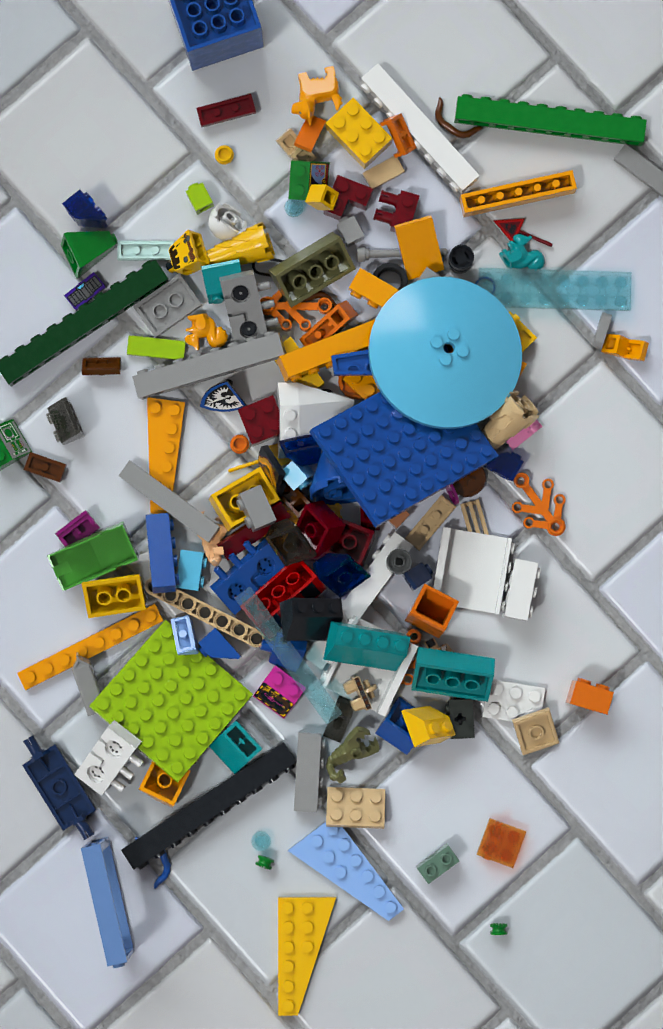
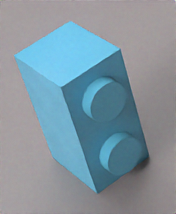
M302 457L292 460L283 469L286 473L284 480L293 490L298 488L302 490L304 487L309 486L315 474Z
M188 550L180 551L177 572L179 574V585H176V588L199 591L200 588L204 587L205 576H202V569H206L208 559L204 557L205 553Z

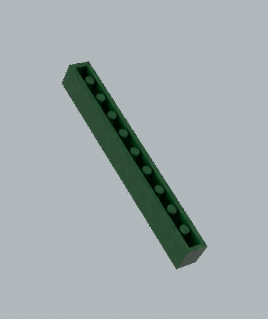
M149 260L141 266L142 269L137 272H130L126 275L127 279L121 283L119 281L115 282L110 286L109 291L106 293L100 292L94 297V301L89 304L86 302L79 306V311L76 313L67 314L62 318V322L57 325L56 323L50 325L46 329L47 332L42 335H35L26 346L23 344L14 350L15 353L11 356L6 355L0 359V373L8 385L12 387L166 284L169 279L157 261Z

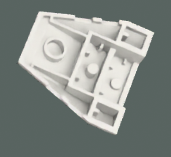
M277 382L280 437L278 439V458H298L321 450L310 434V430L353 407L354 399L303 385L299 382Z

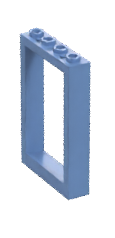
M109 837L89 841L81 848L107 967L113 965V968L125 966V963H127L134 952V947Z

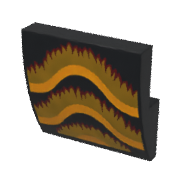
M261 446L258 455L259 467L263 470L277 495L282 497L287 486L284 480L286 473L269 446Z

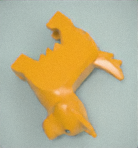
M334 66L324 68L325 73H327L325 79L323 77L320 79L318 77L310 79L307 72L298 74L300 84L299 102L292 105L291 113L298 114L302 119L308 120L309 126L312 124L317 103L332 100L337 111L343 104L342 98L339 95V85Z

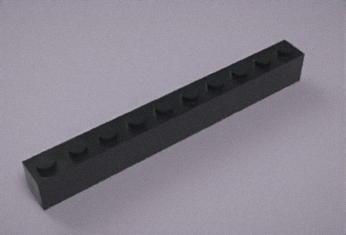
M284 742L122 848V853L133 870L137 867L141 870L149 864V859L152 857L157 859L165 854L164 849L171 846L174 848L182 842L180 839L185 835L189 838L197 833V827L203 824L206 827L214 821V816L217 814L222 816L230 811L229 806L236 803L239 805L247 799L245 796L250 792L254 795L262 790L263 787L261 785L268 781L271 784L279 778V773L282 771L287 773L295 768L294 763L297 762L286 744Z

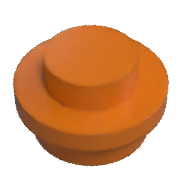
M236 435L231 439L230 447L233 452L243 454L249 448V441L243 435Z

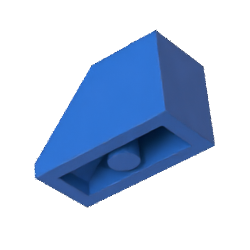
M214 628L198 643L200 645L198 649L205 657L208 655L211 658L239 659L242 657L217 628Z

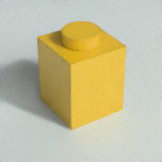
M311 184L305 202L317 210H333L339 192L326 184Z

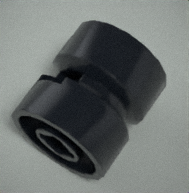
M460 244L455 246L449 254V268L459 274L470 270L474 261L472 249L467 245Z

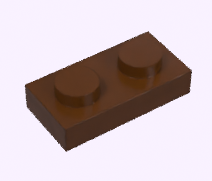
M30 452L24 470L61 483L67 465Z

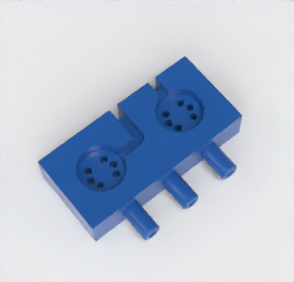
M266 539L261 541L256 547L249 540H246L243 546L249 553L241 560L234 553H231L228 558L234 566L226 573L220 566L214 568V572L219 576V579L210 588L234 615L242 609L240 606L258 591L260 586L262 587L287 565Z

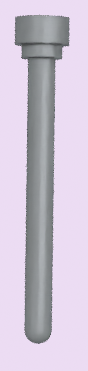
M357 247V262H365L369 258L402 257L400 249L369 250L368 248L365 249V247ZM439 248L441 256L448 254L446 248Z

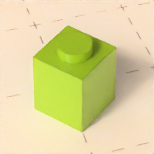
M203 182L200 184L194 183L188 187L186 194L197 215L214 207L213 201Z

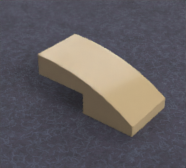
M291 128L275 140L292 160L313 161L317 158L312 152L310 153L294 146L297 135Z

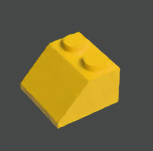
M431 706L401 711L414 747L441 743L456 735L450 717Z

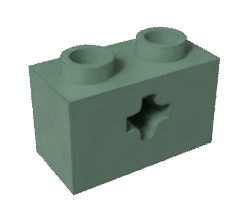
M445 844L419 863L416 868L429 884L457 864L459 859L449 845Z

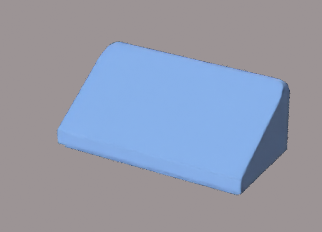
M190 615L171 619L177 654H198L193 621Z

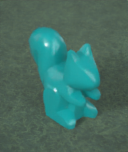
M514 235L513 241L510 240L507 243L510 250L503 249L499 253L507 268L523 269L528 267L529 270L538 271L544 267L545 258L542 252L538 250L528 252L525 248V245L532 239V236Z

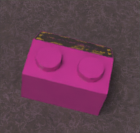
M275 665L253 697L284 719L306 687Z

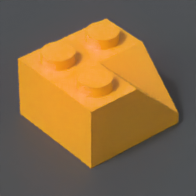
M152 762L138 790L173 808L191 771L188 770L177 783Z

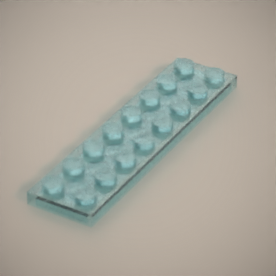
M479 268L478 286L494 295L505 308L631 310L632 272Z

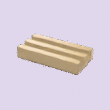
M479 499L460 504L467 531L472 532L465 508L469 506L475 531L480 533L473 505L476 504L483 532L489 535Z

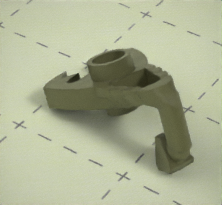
M356 726L345 738L344 743L331 753V756L328 757L326 769L331 780L337 781L340 784L346 781L344 770L340 769L336 773V766L352 759H362L379 752V743L376 737L374 741L368 740V747H365L364 742H361L360 738L365 739L364 735H371L367 728Z

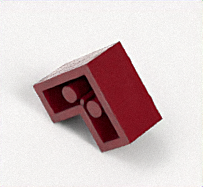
M337 175L332 188L339 192L334 209L323 210L324 215L340 220L343 218L348 204L366 211L373 194V188Z

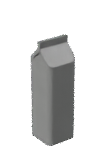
M77 652L72 672L87 715L91 716L96 713L89 708V705L101 693L91 661L80 656L79 652Z

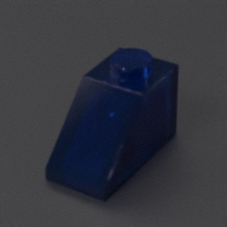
M311 434L279 441L285 456L303 467L319 462L321 448Z
M512 451L511 453L504 452L498 454L499 456L495 460L483 466L511 483L524 461L521 460L522 456Z

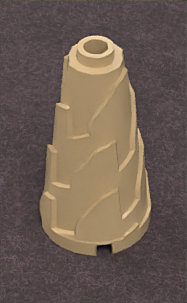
M517 390L509 392L511 394L509 398L506 397L505 403L493 413L489 422L481 430L494 449H498L508 439L514 437L524 428H528L539 418V415H537L539 412L535 405L525 395L522 398L518 397L517 395L520 392Z

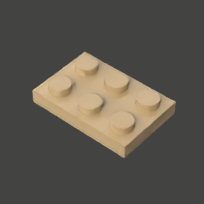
M327 787L326 827L384 829L385 789Z

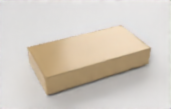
M393 156L363 172V176L369 187L374 190L405 173V170L398 158Z

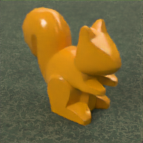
M207 313L187 316L188 320L192 321V327L186 329L187 332H191V334L185 337V342L188 345L193 346L198 351L200 338H206L208 344L213 348L222 347L226 344L228 340L226 330H223L222 327H217L215 321Z

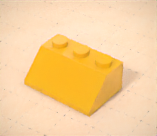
M140 574L82 582L88 618L146 610V597Z

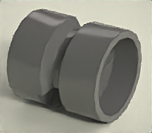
M403 549L393 550L386 559L388 570L396 575L406 573L412 564L410 554Z

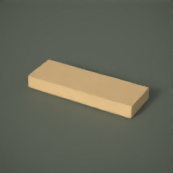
M441 495L405 537V540L420 551L456 506Z

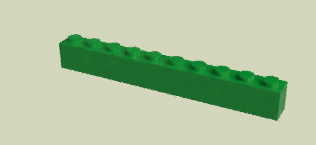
M468 94L458 96L454 123L633 146L643 145L647 122L641 116H631L629 118L623 117V114L613 113L612 115H605L602 111L589 113L579 108L567 110L563 106H556L555 108H550L546 104L534 106L524 101L510 103V100L500 99L499 101H494L490 97H480L478 99Z

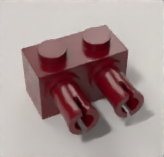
M382 190L378 202L393 205L396 210L390 213L376 208L373 220L389 224L391 226L390 231L395 232V225L413 220L420 195L401 190L400 194L396 195Z

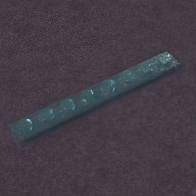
M251 586L237 595L235 600L324 722L328 724L341 715L342 711L291 641H283L282 629Z

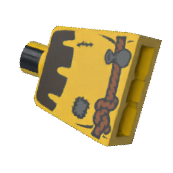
M187 230L168 250L171 260L166 263V269L170 273L177 272L183 275H190L201 270V266L210 265L202 236L194 231Z

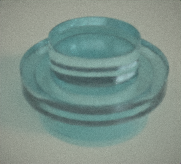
M288 199L284 206L286 214L290 217L299 216L303 212V203L300 200Z
M259 831L252 836L251 843L256 850L264 851L270 846L271 839L266 832Z

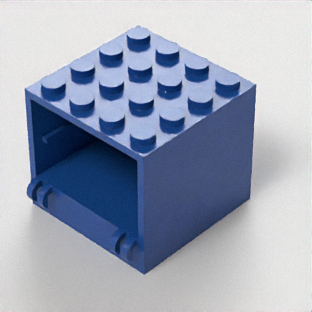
M168 0L192 71L264 47L262 27L252 0Z

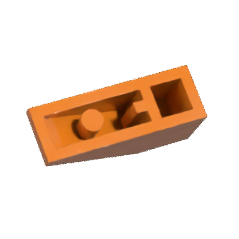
M347 300L343 301L329 311L299 340L304 346L336 335L354 320L358 313Z

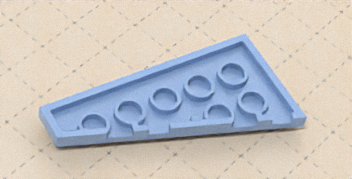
M324 822L288 850L386 920H391L404 910L344 827H326V822Z

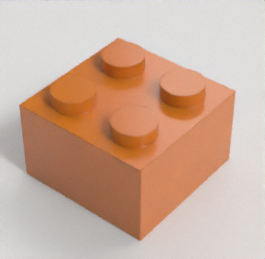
M578 678L577 681L572 680L566 703L608 715L614 692L609 691L610 687L597 683L596 686H592L591 681Z

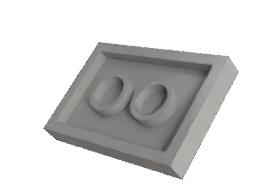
M178 274L133 307L154 337L157 338L201 307L202 304L183 277Z

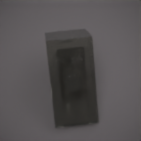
M338 696L323 736L341 743L354 712L350 704L352 700Z

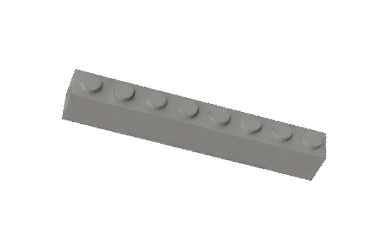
M270 331L264 333V337L258 339L257 336L250 337L241 344L239 342L230 343L227 345L228 348H213L209 350L210 353L202 355V353L191 355V359L188 360L180 358L174 360L173 364L168 366L160 364L151 371H148V369L137 371V375L132 376L137 396L142 400L147 399L148 397L157 396L277 360L279 356L286 354L282 336L280 333Z

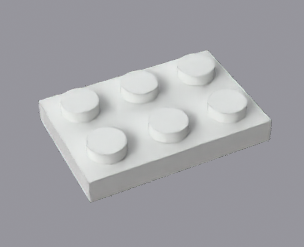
M493 680L488 702L484 701L482 717L512 722V719L542 710L545 688Z

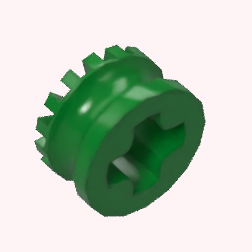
M258 855L259 861L255 864L271 870V863H274V860Z
M490 924V927H492L491 935L508 934L505 930L507 924Z

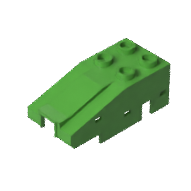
M120 522L47 555L62 591L79 585L82 582L93 580L116 570L117 567L135 562L139 558L124 522Z

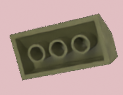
M331 232L268 271L276 287L292 308L356 268L341 237Z

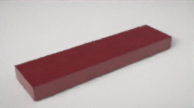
M281 501L271 506L277 519L274 524L255 532L251 528L248 529L245 524L216 544L218 547L223 546L224 556L228 561L231 553L237 555L246 549L243 546L246 540L253 544L291 518Z

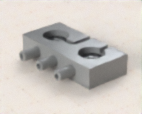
M253 270L219 277L234 342L241 344L250 337L257 336V339L264 337V333H267V327L279 325L277 317L264 320L262 310L275 307L274 300L260 302L258 292L271 289L269 281L256 284Z

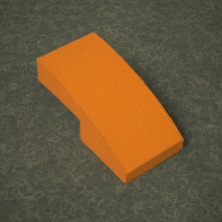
M313 115L312 124L309 126L308 120H305L294 146L311 153L325 127L326 121Z

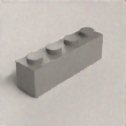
M298 732L294 811L317 812V808H321L322 796H318V788H322L323 777H319V770L324 767V757H320L321 749L325 750V738H321V733Z

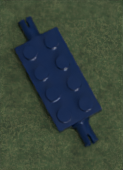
M34 735L24 740L23 743L32 757L31 760L22 766L61 829L64 831L71 825L76 826L83 840L94 835L95 833L85 819L87 815L97 809L74 775L58 746L55 744L47 750H42Z

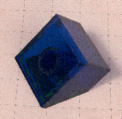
M327 553L313 564L319 580L339 598H342L371 577L370 573L349 554Z

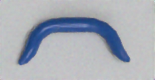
M167 853L160 857L164 868L163 873L154 883V889L164 882L170 874L171 865Z

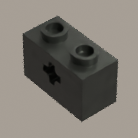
M448 700L449 704H445V713L447 716L449 715L456 734L451 739L475 738L473 700ZM458 713H461V716L465 717V720H462L461 724H458V721L454 720L455 717H458Z

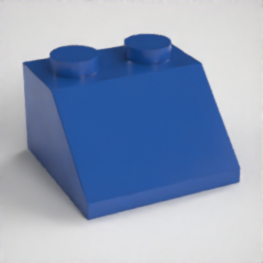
M398 697L375 734L407 755L414 745L401 711L415 707Z

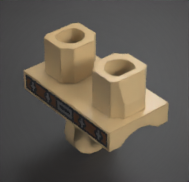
M351 676V680L344 683L343 688L347 695L355 691L357 692L358 698L350 701L353 711L372 709L366 693H368L370 699L374 698L373 690L377 689V685H370L369 680L366 679L363 681L365 686L363 688L359 676Z

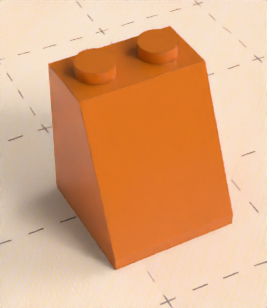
M424 583L405 621L440 638L445 632L459 601Z

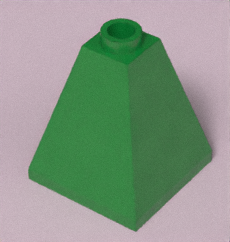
M110 231L66 232L63 234L61 247L76 279H78L109 254L118 242L115 234H111Z

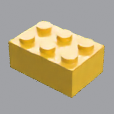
M354 98L325 123L326 130L364 169L392 144V137Z
M261 467L210 496L209 501L228 532L245 523L244 518L246 516L243 510H239L236 503L239 493L261 485L270 506L280 500Z

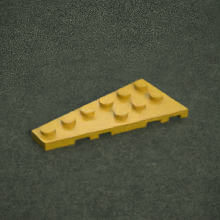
M278 897V1016H298L336 897Z

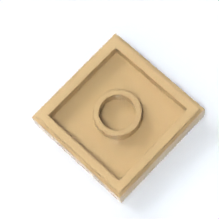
M549 708L512 719L523 755L559 744Z

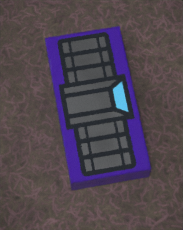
M93 272L64 296L77 311L79 306L89 302L106 287Z

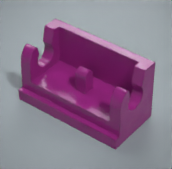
M85 510L57 531L55 535L66 547L92 535L100 527L89 512Z

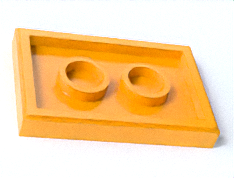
M431 215L394 226L408 280L420 277L427 267L434 272L445 270Z

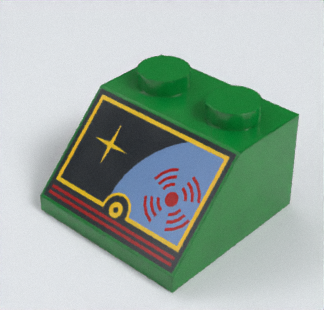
M291 160L288 199L306 200L311 184L328 185L330 162Z

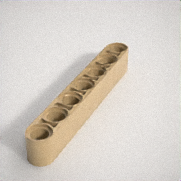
M151 578L145 582V590L148 594L252 647L261 646V643L254 644L252 642L253 634L259 633L262 639H266L260 630L177 588L175 592L176 598L173 601H169L166 598V593L153 594L149 590V584L152 582ZM186 599L193 601V607L189 610L183 607V602ZM204 607L210 609L211 614L208 618H202L200 615V611ZM220 616H225L228 619V623L224 627H220L217 624ZM241 624L245 628V633L238 636L235 634L234 629L237 625Z

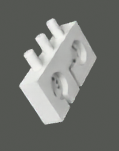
M114 720L107 727L74 775L101 796L110 785L122 792L126 786L118 781L116 777L121 773L131 780L135 775L125 767L128 760L137 767L143 764V761L133 754L142 741Z

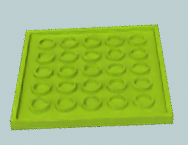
M165 619L89 705V708L109 725L115 720L140 739L142 742L137 749L178 783L253 694L209 656L205 657L200 651L198 654L178 655L172 625Z

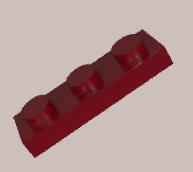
M251 94L196 108L201 128L256 114Z

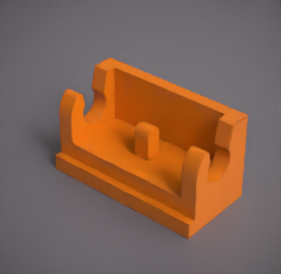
M402 113L380 122L381 126L387 125L398 149L397 153L393 154L395 158L407 155L416 149Z

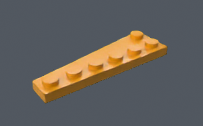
M148 397L149 474L171 491H174L185 402ZM150 500L151 514L168 513Z

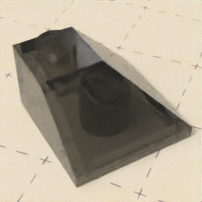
M283 519L270 526L265 539L285 566L317 556L316 551L299 527L289 519Z

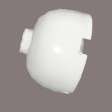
M227 203L223 205L217 204L208 219V225L213 236L226 241L245 231L247 222L246 220L242 221L240 218L242 215L240 211Z

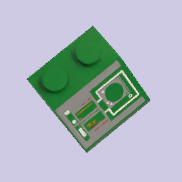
M14 419L0 424L1 471L32 452Z

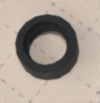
M384 263L377 267L373 273L374 276L379 278L385 271H395L401 278V285L398 290H401L408 284L405 270L395 263Z

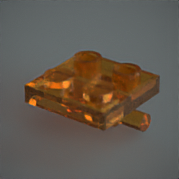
M489 818L476 855L513 868L526 831Z

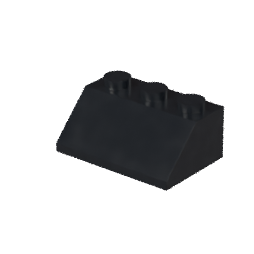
M289 598L279 603L283 641H327L331 621L342 623L343 620L341 598Z

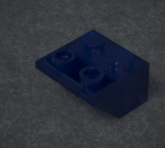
M79 189L62 203L65 210L78 226L108 227L105 213L99 206L97 208L94 207L96 204L87 192L83 193Z

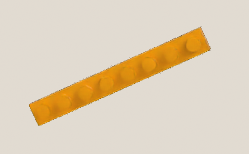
M156 604L147 607L146 610H141L17 674L25 690H28L72 668L77 658V652H79L80 656L89 659L164 620Z

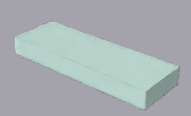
M118 241L117 260L170 261L171 258L168 250L175 241Z

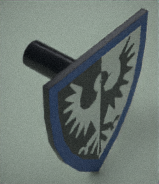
M228 379L207 390L202 397L200 407L212 411L230 412L247 405L232 387L233 381Z

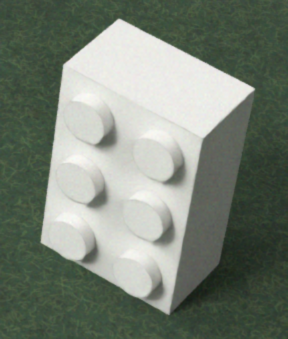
M520 559L512 560L505 595V605L501 617L527 621L528 618L532 617L533 606H530L531 599L536 597L537 587H534L535 580L539 579L541 568H538V563Z

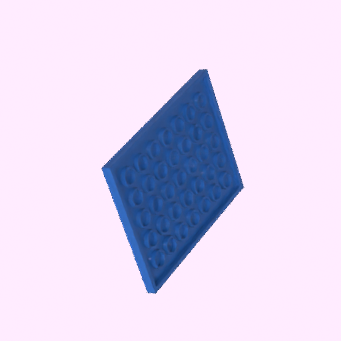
M381 392L310 430V434L375 528L490 463L499 456L477 424L457 429H439L424 426L399 413L388 403Z

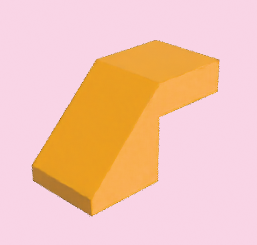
M606 334L601 352L628 360L645 361L649 343L641 340H631L622 335Z

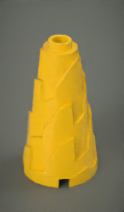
M260 222L250 226L245 231L239 233V235L232 237V239L214 245V248L207 250L209 263L215 264L239 259L240 264L244 265L274 259V249L269 234L264 232V229H266L264 223Z

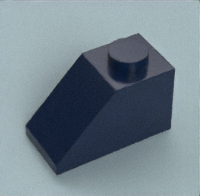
M421 562L402 576L411 590L414 591L432 579L431 574H433V571L428 564L424 565Z

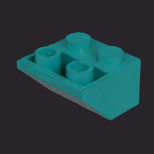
M238 720L232 723L209 746L234 774L263 749Z

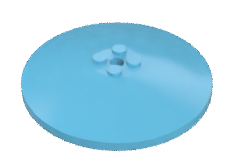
M432 277L407 285L385 303L371 329L368 357L370 369L378 389L388 403L399 413L424 426L439 429H457L483 421L505 403L506 397L509 398L511 395L509 392H513L520 375L522 346L513 318L494 295L484 288L463 279ZM450 344L453 347V352L446 353L443 346Z

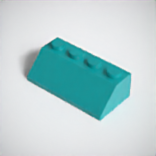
M331 621L323 660L396 671L407 656L411 637L400 632Z
M418 647L411 690L488 702L494 678L495 658Z

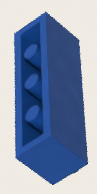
M169 513L146 515L153 594L176 592V585H179V574L174 572V567H178L177 555H173L172 549H176L175 537H171L170 532L174 531L173 519H169Z

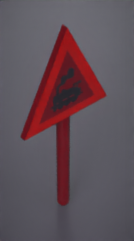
M525 218L494 220L495 224L511 241H513L514 235L521 234L532 236L533 240L547 246H553L548 241L521 231L520 229Z

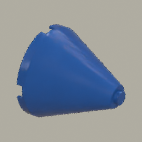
M322 451L309 489L310 499L314 500L313 497H315L316 502L323 500L325 504L357 502Z

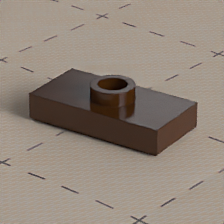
M121 357L83 358L82 375L102 376L120 374Z

